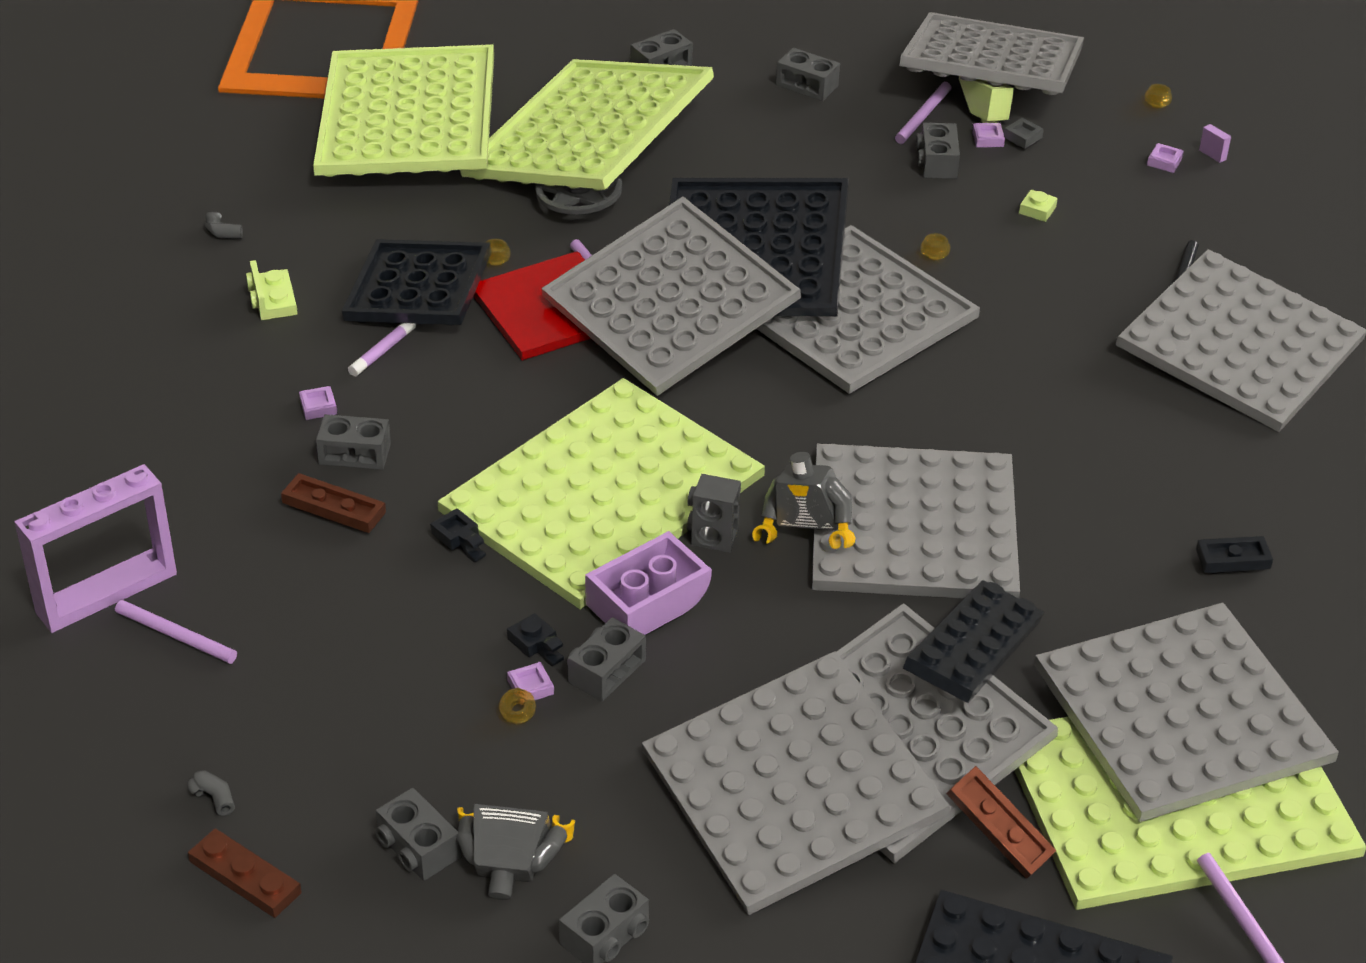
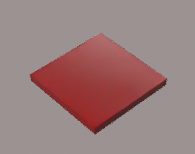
M578 251L479 282L473 297L521 360L591 339L545 299L542 293L544 286L585 260Z

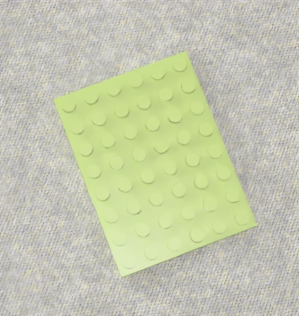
M494 45L332 51L313 164L315 176L333 177L341 174L360 176L366 173L392 174L394 172L421 173L423 171L449 172L451 170L467 169L469 171L487 169Z
M573 59L489 138L487 169L477 171L460 170L461 176L471 177L476 180L493 179L499 182L515 181L522 184L537 183L545 184L546 186L560 185L569 186L570 188H593L596 191L605 190L714 78L712 67Z
M622 378L438 500V511L446 515L458 508L478 524L479 535L484 539L485 544L581 610L586 606L585 574L667 531H670L677 539L688 532V517L693 509L692 506H688V495L691 486H697L701 473L741 481V492H743L764 476L765 466Z
M1069 717L1049 720L1058 727L1057 737L1014 770L1043 837L1057 850L1052 857L1076 910L1212 885L1197 862L1198 858L1206 853L1212 855L1229 881L1363 857L1366 851V844L1322 767L1142 822L1138 821Z

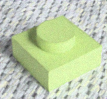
M1030 190L1020 204L1019 214L1046 222L1055 210L1058 198L1041 191Z

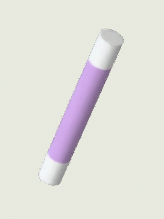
M401 323L348 367V372L357 377L414 330L416 324Z

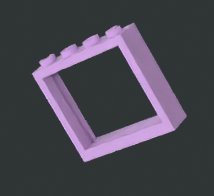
M145 464L14 521L35 613L51 633L177 575L162 484ZM144 499L153 548L53 594L43 545Z

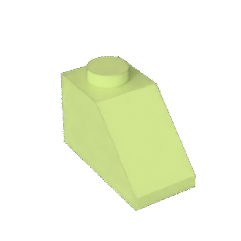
M959 76V81L971 114L980 117L983 123H997V120H1009L1014 87L1005 83L1001 86L988 84L987 80L981 79L965 81Z

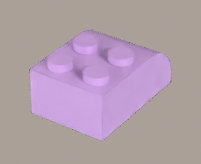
M667 531L585 574L586 605L605 623L613 617L646 635L693 608L708 589L712 569L670 531Z

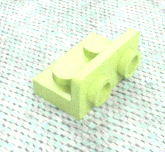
M256 260L250 261L251 272L246 273L248 291H250L252 308L259 309L261 320L298 315L288 269L259 273Z

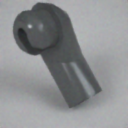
M220 212L206 213L205 228L215 237L242 239V224H224L221 222Z
M207 770L195 772L194 777L188 780L187 787L192 794L195 793L196 796H202L207 792L212 796L218 815L226 816L235 810L230 788L226 781Z

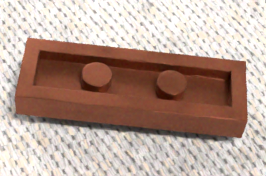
M300 473L295 476L281 493L282 503L367 533L371 532L386 513L385 502Z
M977 766L971 769L946 793L1026 879L1057 851Z
M216 828L188 851L190 863L273 918H276L302 893L299 882Z

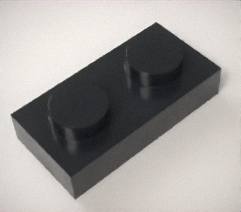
M1264 536L1198 540L1196 552L1204 573L1271 569L1273 557Z

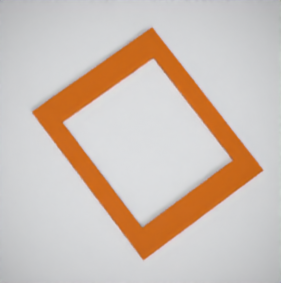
M253 0L218 86V92L325 99L328 77L247 73L275 1ZM419 0L286 1L395 7L382 48L394 49L405 48Z

